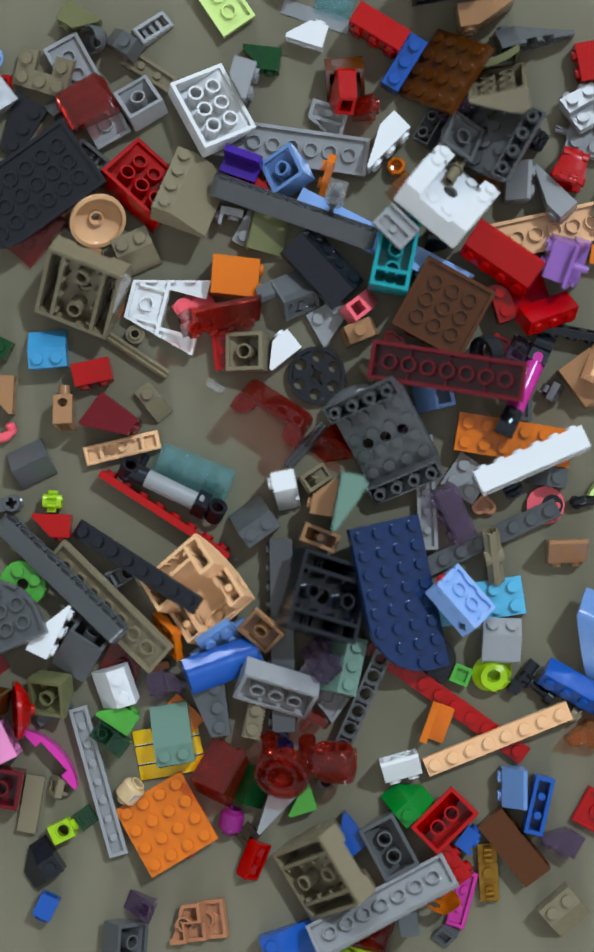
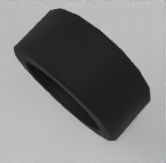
M487 334L476 337L470 344L469 354L485 356V344L489 350L490 357L504 359L503 346L494 335Z

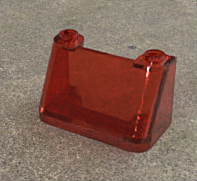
M259 380L249 381L235 397L230 407L238 413H246L254 410L256 405L272 414L287 424L283 432V439L296 450L313 423L311 414Z

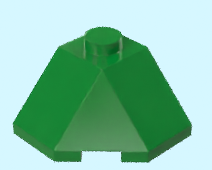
M397 783L390 786L380 795L406 828L414 823L434 801V798L420 784Z

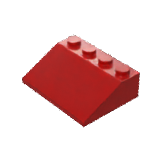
M138 137L101 169L100 172L107 180V183L102 187L152 233L163 224L150 219L152 204L169 165Z

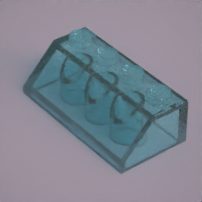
M164 443L154 470L192 490L200 492L202 489L212 494L211 500L219 498L223 501H226L237 473L233 469Z

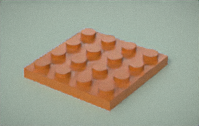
M181 771L146 791L144 796L135 805H122L116 809L123 827L151 878L219 839Z

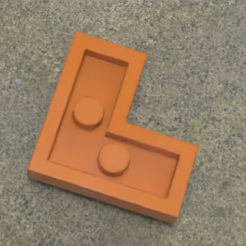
M158 611L153 612L154 626L174 645L169 654L176 661L183 659L182 650L184 648L180 636L182 633L177 625H173L168 616Z

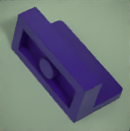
M226 143L224 159L219 170L221 173L255 184L263 166V156Z

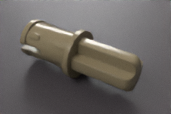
M458 155L455 162L449 165V170L443 177L444 184L447 186L454 185L458 176L463 174V168L467 160Z

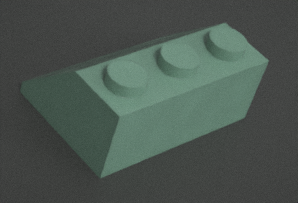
M357 637L356 645L326 640L318 678H320L319 691L351 699L356 697L368 640Z

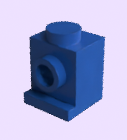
M474 823L472 825L468 824L453 840L454 845L469 856L472 854L471 847L475 848L481 840L479 838L481 831Z

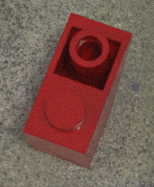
M337 68L329 104L335 114L353 115L357 102L356 70Z

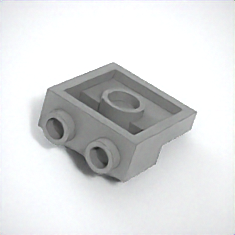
M585 82L581 83L572 93L567 91L559 99V110L580 135L594 127V84L592 82L588 84Z

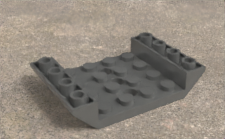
M467 93L457 111L483 129H488V133L483 136L473 162L469 163L467 161L464 167L496 182H508L547 113L533 106L527 112L518 114L516 112L510 113L469 103ZM429 107L412 139L432 152L440 143L441 130L450 115ZM498 113L494 120H489L490 114ZM450 150L452 153L455 154V158L452 161L455 162L456 158L458 157V154Z
M392 376L322 407L330 424L336 423L366 477L369 483L367 491L375 505L445 477L439 453L403 385ZM405 424L408 430L405 432L400 431L398 425ZM387 431L391 437L384 439L381 436V432ZM371 439L374 445L367 446L364 444V440Z

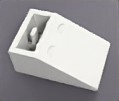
M395 111L380 124L367 165V174L371 171L375 173L382 166V160L384 158L388 160L395 153L396 146L398 144L402 146L409 139L411 126Z
M69 605L46 622L49 633L30 641L25 650L46 660L56 655L61 646L58 642L65 637L69 629L66 625L68 621L73 620L77 610Z

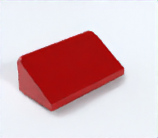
M249 839L236 873L245 880H258L272 846L255 839Z

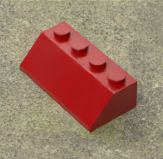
M484 219L479 221L459 253L466 261L471 262L482 272H485L521 298L524 297L534 284L546 264L545 261Z

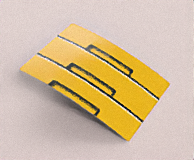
M198 727L193 731L197 759L193 762L158 768L153 747L152 729L132 732L141 780L172 776L179 771L187 773L206 769Z

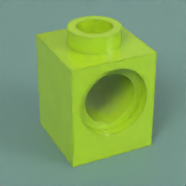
M70 815L47 827L54 845L76 836L79 829L76 820L72 819ZM61 825L67 826L69 833H62L59 827Z

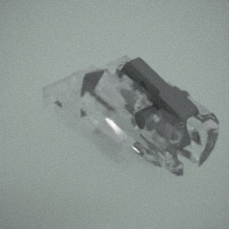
M330 177L325 193V201L330 207V212L341 208L344 204L349 182Z

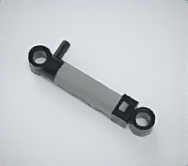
M144 454L140 461L133 456H126L122 460L117 473L120 480L124 482L133 481L190 509L189 514L199 519L204 514L205 520L210 524L217 525L222 521L228 508L222 499L214 498L211 500L212 494L202 489L200 492H197L147 468L146 465L150 459V456Z

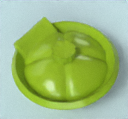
M480 658L472 669L473 682L483 691L497 693L511 683L510 663L481 662Z

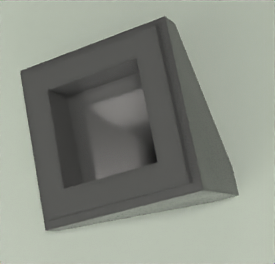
M442 924L431 937L447 948L457 938L460 930Z

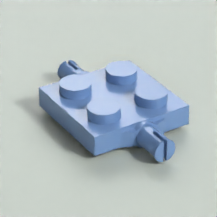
M243 616L235 623L225 618L195 638L199 647L189 652V654L194 656L243 638L236 629L245 617Z

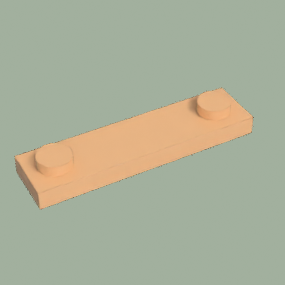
M158 430L83 447L87 466L162 449Z

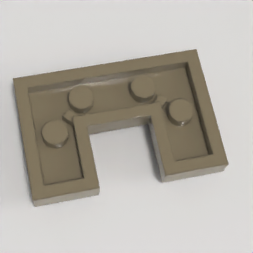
M21 46L12 84L67 99L76 61L56 56L52 75L37 71L42 52Z

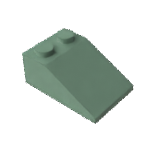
M181 701L149 707L157 768L195 761L197 759V752L188 702Z

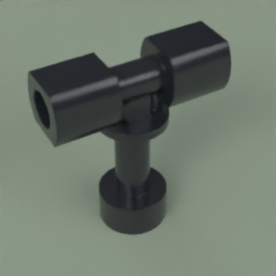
M529 658L522 667L523 671L517 678L514 677L506 688L516 696L523 687H530L542 696L541 701L544 704L549 705L556 694L545 690L534 681L535 676L533 674L540 665Z

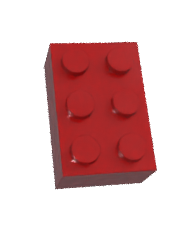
M362 0L349 19L348 30L351 31L350 34L357 39H364L371 48L382 50L383 55L389 59H396L411 33V30Z

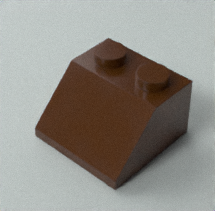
M362 56L324 59L327 102H329L337 68L356 70L357 102H364L365 81Z

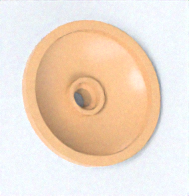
M93 194L83 198L74 206L69 217V228L77 242L89 248H101L110 245V240L121 236L126 225V213L123 206L117 199L106 194Z

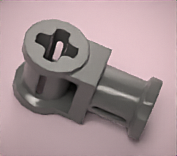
M7 495L5 498H0V513L19 512L24 505L22 498L17 495ZM13 500L17 502V504H15L14 507L10 506V503L13 502Z

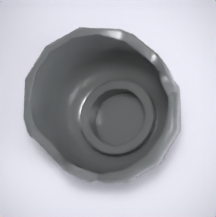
M86 24L81 29L85 33L81 41L84 43L88 54H101L107 44V34L100 26Z

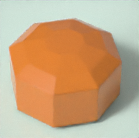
M393 157L387 163V170L393 177H401L406 172V163L400 157Z

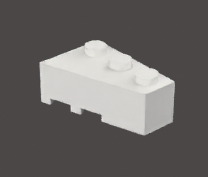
M293 468L270 473V477L267 478L270 490L273 489L278 510L282 511L301 507Z

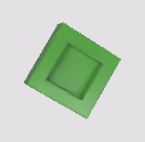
M455 662L448 680L467 687L472 676V668Z

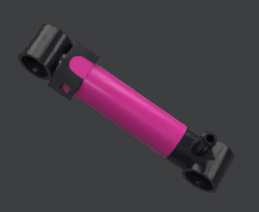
M538 333L525 363H529L523 403L507 401L493 432L512 439L556 340Z

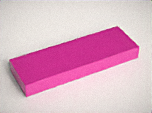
M472 871L473 875L454 889L460 898L461 905L456 910L447 914L445 925L464 930L479 875L478 872Z

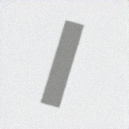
M284 0L281 14L306 22L310 20L315 21L316 19L326 22V25L331 30L344 34L348 32L349 19L291 0Z

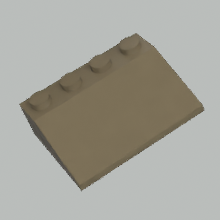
M525 62L481 71L468 91L469 103L510 113L516 112L518 114L532 109Z
M178 146L152 204L150 219L205 239L221 201L220 198L210 194L213 178L216 173H224H221L218 167L202 158L198 153Z

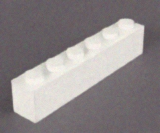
M570 426L565 429L564 433L559 435L554 433L548 436V440L533 442L529 445V448L522 450V448L517 449L511 453V456L506 458L501 456L488 466L486 464L478 466L473 474L482 496L489 495L590 451L591 444L582 426Z

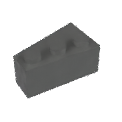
M186 681L210 736L231 735L226 683L193 695Z

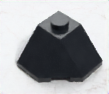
M46 834L29 845L24 873L34 888L48 882L67 867Z

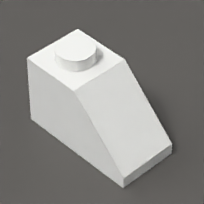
M310 20L288 31L285 40L322 52L329 26L322 20Z
M281 329L273 336L275 339L272 341L269 366L272 372L302 349V346L288 329L285 331Z

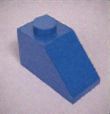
M344 810L341 818V829L345 834L346 840L344 844L353 857L366 845L358 832L360 830L359 826L348 812Z

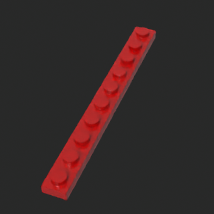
M372 641L367 645L365 653L369 657L372 656L376 648ZM382 653L375 657L378 662L386 660ZM389 662L387 670L432 702L436 701L454 708L453 717L478 735L499 727L498 724L427 675L424 671L407 670ZM518 741L499 750L520 764L531 748Z

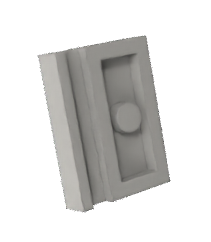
M393 202L372 222L399 251L420 231Z

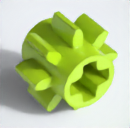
M48 490V494H43L42 508H47V513H57V509L63 508V495H58L59 491Z

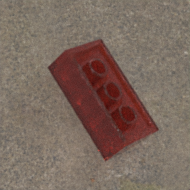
M261 294L186 309L177 315L182 337H189L191 340L200 338V334L204 333L211 336L219 334V330L225 329L226 332L237 330L236 327L243 326V329L254 327V323L260 321Z

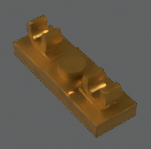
M490 842L478 843L477 860L480 902L500 901L497 851Z

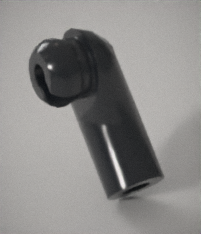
M572 496L569 503L572 508L580 509L594 505V496Z

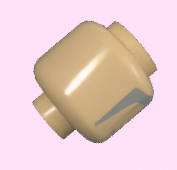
M137 777L125 778L116 788L117 800L122 805H135L145 793L144 784Z

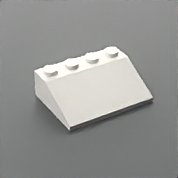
M222 63L170 83L168 95L202 158L221 151L225 148L226 143L232 144L256 129L254 121Z

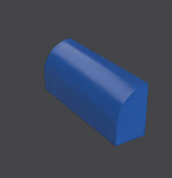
M244 637L181 660V668L194 695L238 679L247 656L263 661L260 649Z

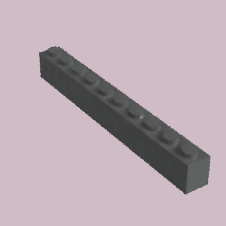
M269 539V543H266V555L270 554V562H266V574H270V581H266V591L270 593V601H267V612H271V620L275 623L280 605L283 602L291 570L293 539ZM282 628L286 633L270 649L271 658H268V663L295 671L294 631ZM272 710V716H269V727H272V732H296V717Z

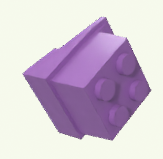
M552 233L551 237H547L544 248L546 250L544 256H540V259L546 262L540 272L542 277L561 283L562 289L577 286L581 273L587 274L589 267L584 264L592 241L577 236L572 239Z

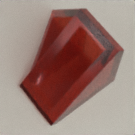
M336 423L330 424L311 449V452L325 463L353 459L352 452Z

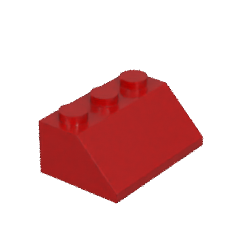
M451 786L410 827L438 855L479 813L463 795Z

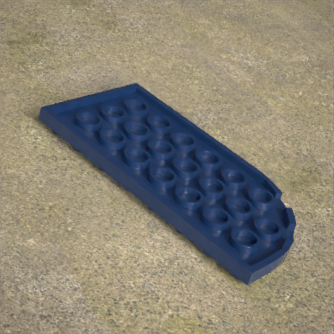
M418 514L346 530L365 622L374 646L379 649L390 663L407 670L429 671L449 666L450 663L439 611L425 594L433 585Z

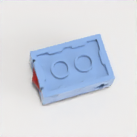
M458 563L444 574L439 575L436 582L425 592L462 637L475 630L496 608Z

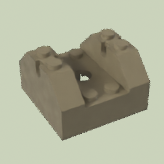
M58 236L48 248L34 312L106 340L115 327L126 301L127 287L130 285L133 274L132 266L127 262L114 257L112 259L78 246L77 242ZM90 282L92 287L91 290H83L79 285H86Z
M335 818L326 821L322 825L318 824L289 840L272 854L311 921L359 906L376 891L370 874L365 868L359 869V866L345 846V834Z

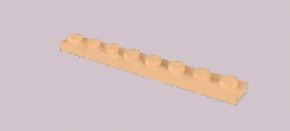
M564 700L427 755L422 760L431 777L570 721L573 717Z

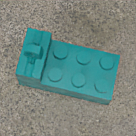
M402 211L420 229L421 222L409 212ZM379 231L367 290L405 298L408 292L419 232L399 251Z

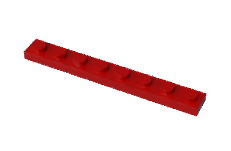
M101 470L98 477L190 537L195 533L200 535L228 560L232 553L229 552L230 548L222 542L218 545L212 541L214 537L207 532L203 534L198 532L196 525L190 521L186 524L180 520L182 516L174 511L169 513L165 510L166 506L156 500L154 503L149 500L150 495L142 490L137 492L133 489L134 485L130 482L120 481L116 478L118 474L112 470Z

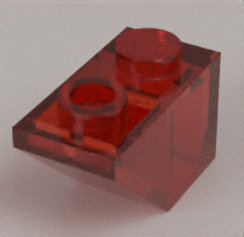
M375 93L357 97L352 122L375 120L380 110L379 99H375Z

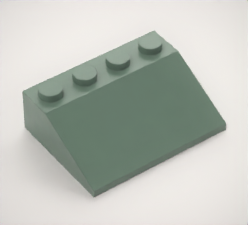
M346 472L340 473L331 531L337 530L361 498L362 493L367 492L368 481L365 480V476Z

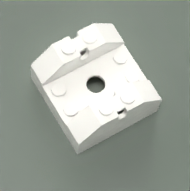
M439 143L407 179L393 200L454 249L485 214L501 192L486 180L480 185L464 171L461 176H458L453 186L444 184L443 177L448 172L449 165L453 163L455 154L448 147Z

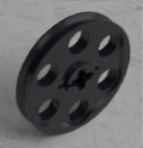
M320 346L309 347L300 351L291 361L288 370V380L291 389L301 400L311 404H322L328 402L336 393L342 390L345 382V368L342 360L332 350ZM315 351H321L324 354L323 359L319 362L315 361L312 357ZM299 359L306 361V368L303 370H298L295 366L296 361ZM336 361L340 366L339 370L331 372L328 368L329 363ZM311 365L314 366L317 372H322L320 376L322 385H320L316 378L312 379L311 376L314 373ZM298 378H302L305 381V386L302 389H297L294 386V382ZM334 380L338 383L336 391L328 390L327 384L329 381ZM311 390H320L321 397L318 400L312 399L310 397Z

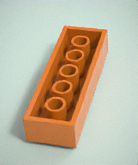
M458 412L452 450L496 458L504 456L506 458L511 456V453L517 449L522 448V450L529 448L531 443L548 440V436L554 433H558V435L564 433L565 429L519 421L512 439L493 432L499 418ZM570 459L553 467L567 469L569 468Z

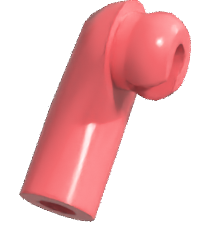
M14 422L5 424L6 431L0 433V443L9 441L17 433L18 429Z

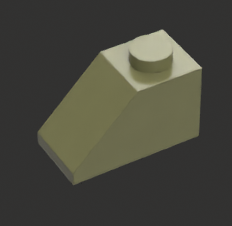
M67 0L56 16L59 22L58 26L67 32L68 30L79 32L86 24L100 27L102 25L100 18L72 0Z

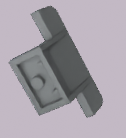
M296 271L258 285L255 290L260 303L274 297L278 298L281 302L282 316L285 321L320 307L319 296Z

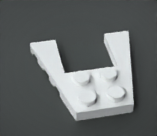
M133 280L124 318L150 331L187 354L193 355L198 337L163 328L162 324L171 290L208 300L211 281Z

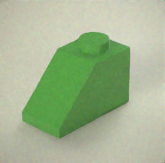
M129 705L119 709H101L95 716L128 736L141 714L138 713L140 711L138 708Z

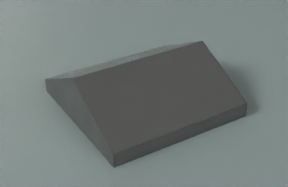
M456 110L453 116L450 115L441 130L440 143L469 163H472L486 130Z

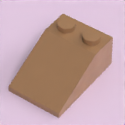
M477 0L458 3L454 12L457 35L466 38L474 36V34L508 12L515 0Z

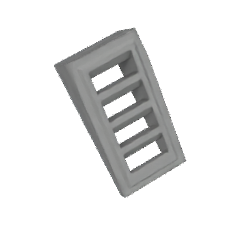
M162 10L133 28L131 35L137 38L146 48L172 29L174 24ZM159 19H161L165 27L161 26V24L158 22ZM152 24H154L157 27L158 31L154 29ZM148 28L152 35H149L145 29Z

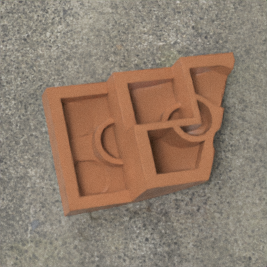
M225 897L182 904L178 913V920H176L173 937L169 943L170 945H179L229 937Z

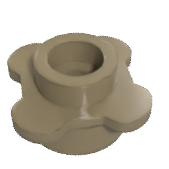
M576 705L569 709L573 719L568 722H577L582 717L581 713L583 710Z

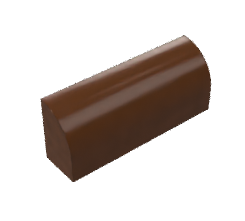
M500 805L478 825L479 830L525 887H528L550 870L549 862L522 831L505 807Z

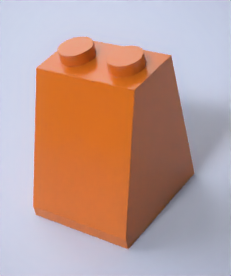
M213 254L210 291L212 297L258 299L255 290L258 285L263 284L259 283V278L263 276L264 264H260V259Z

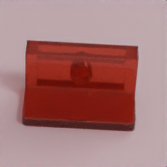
M312 708L307 718L301 723L299 731L303 733L310 721L325 728L328 723V717Z

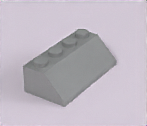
M247 656L240 670L233 698L306 719L319 697L320 678Z

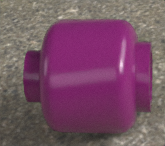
M227 806V808L221 810L218 827L224 835L233 836V834L241 832L245 816L240 808Z

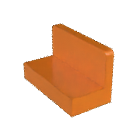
M433 701L419 742L426 744L428 739L443 743L455 709Z

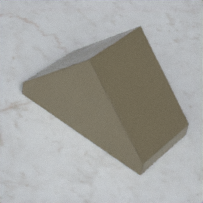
M321 462L298 479L308 494L332 479L333 476L325 464Z

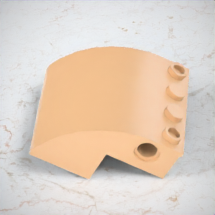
M196 533L157 566L158 569L204 598L194 615L140 581L157 611L170 614L176 625L180 628L187 643L198 645L195 638L225 618L233 619L255 600L247 584L231 563L211 543Z

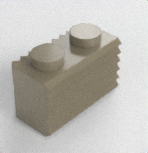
M248 702L242 737L255 740L261 739L266 707Z

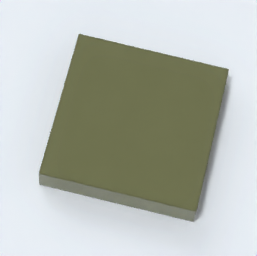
M252 210L244 248L282 257L280 253L284 248L289 222Z

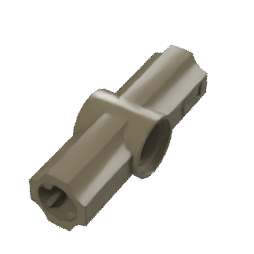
M490 526L481 531L484 548L482 549V558L486 566L487 581L489 584L496 586L501 585L505 581L503 568L505 556L500 542L499 529Z

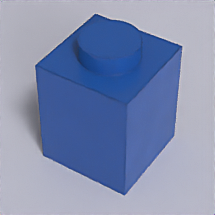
M44 889L32 915L41 922H50L61 897Z

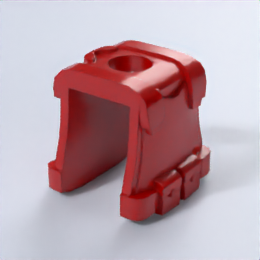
M565 146L549 176L565 191L579 193L586 181L585 173L590 154L583 153L582 150L577 148L571 149V147Z

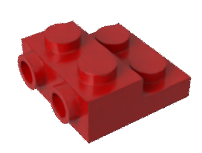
M449 843L440 852L445 857L459 885L473 875L471 870L474 868L467 859L464 861L460 857L461 851L456 845Z

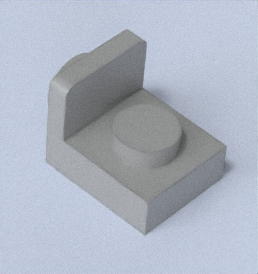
M221 205V210L216 212L215 221L218 222V227H222L224 216L229 221L238 222L243 220L245 212L241 209Z

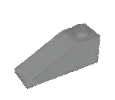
M536 164L534 179L546 214L551 221H556L560 225L576 211L578 202Z
M284 775L280 778L276 776L270 783L271 787L257 828L259 835L300 793V790Z

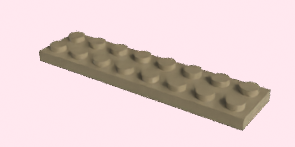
M66 539L63 540L53 553L128 625L129 630L119 640L118 644L148 674L152 673L174 648V645Z

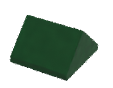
M241 758L226 794L242 805L262 809L271 787L270 783L276 773Z

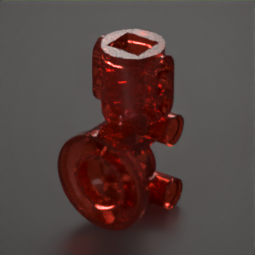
M266 731L262 733V751L255 767L254 776L258 786L267 794L280 799L296 798L306 790L311 775L324 783L350 784L354 781L357 771V749L352 747L351 744L333 741H321L316 744V737L314 735L303 734L298 738L299 748L296 751L290 747L279 748L278 734L276 732Z

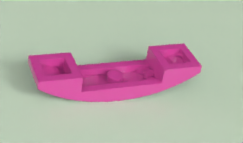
M28 728L25 733L27 739L35 747L42 743L66 769L62 777L75 790L79 786V778L67 753L47 735Z

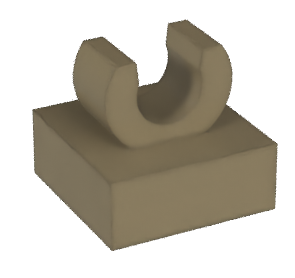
M52 774L47 793L54 798L61 799L62 795H69L64 790V786L69 784L61 776Z

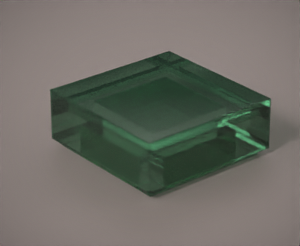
M89 803L72 815L83 831L99 820Z

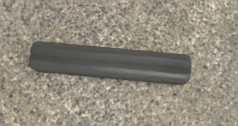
M319 422L284 464L289 469L294 468L327 430V426L323 422Z

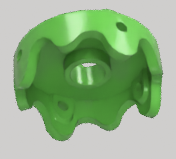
M25 560L15 561L5 567L1 573L0 580L18 585L20 579H26L28 587L25 591L33 597L36 603H39L47 593L48 582Z

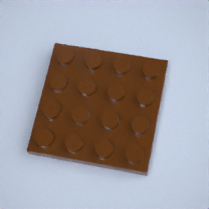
M438 29L398 94L405 99L453 116L493 54L494 49L490 45Z
M428 255L391 324L436 349L464 353L496 292Z

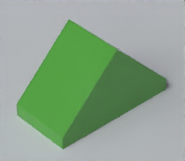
M305 779L300 793L295 798L288 812V816L291 818L317 810V803L308 779Z

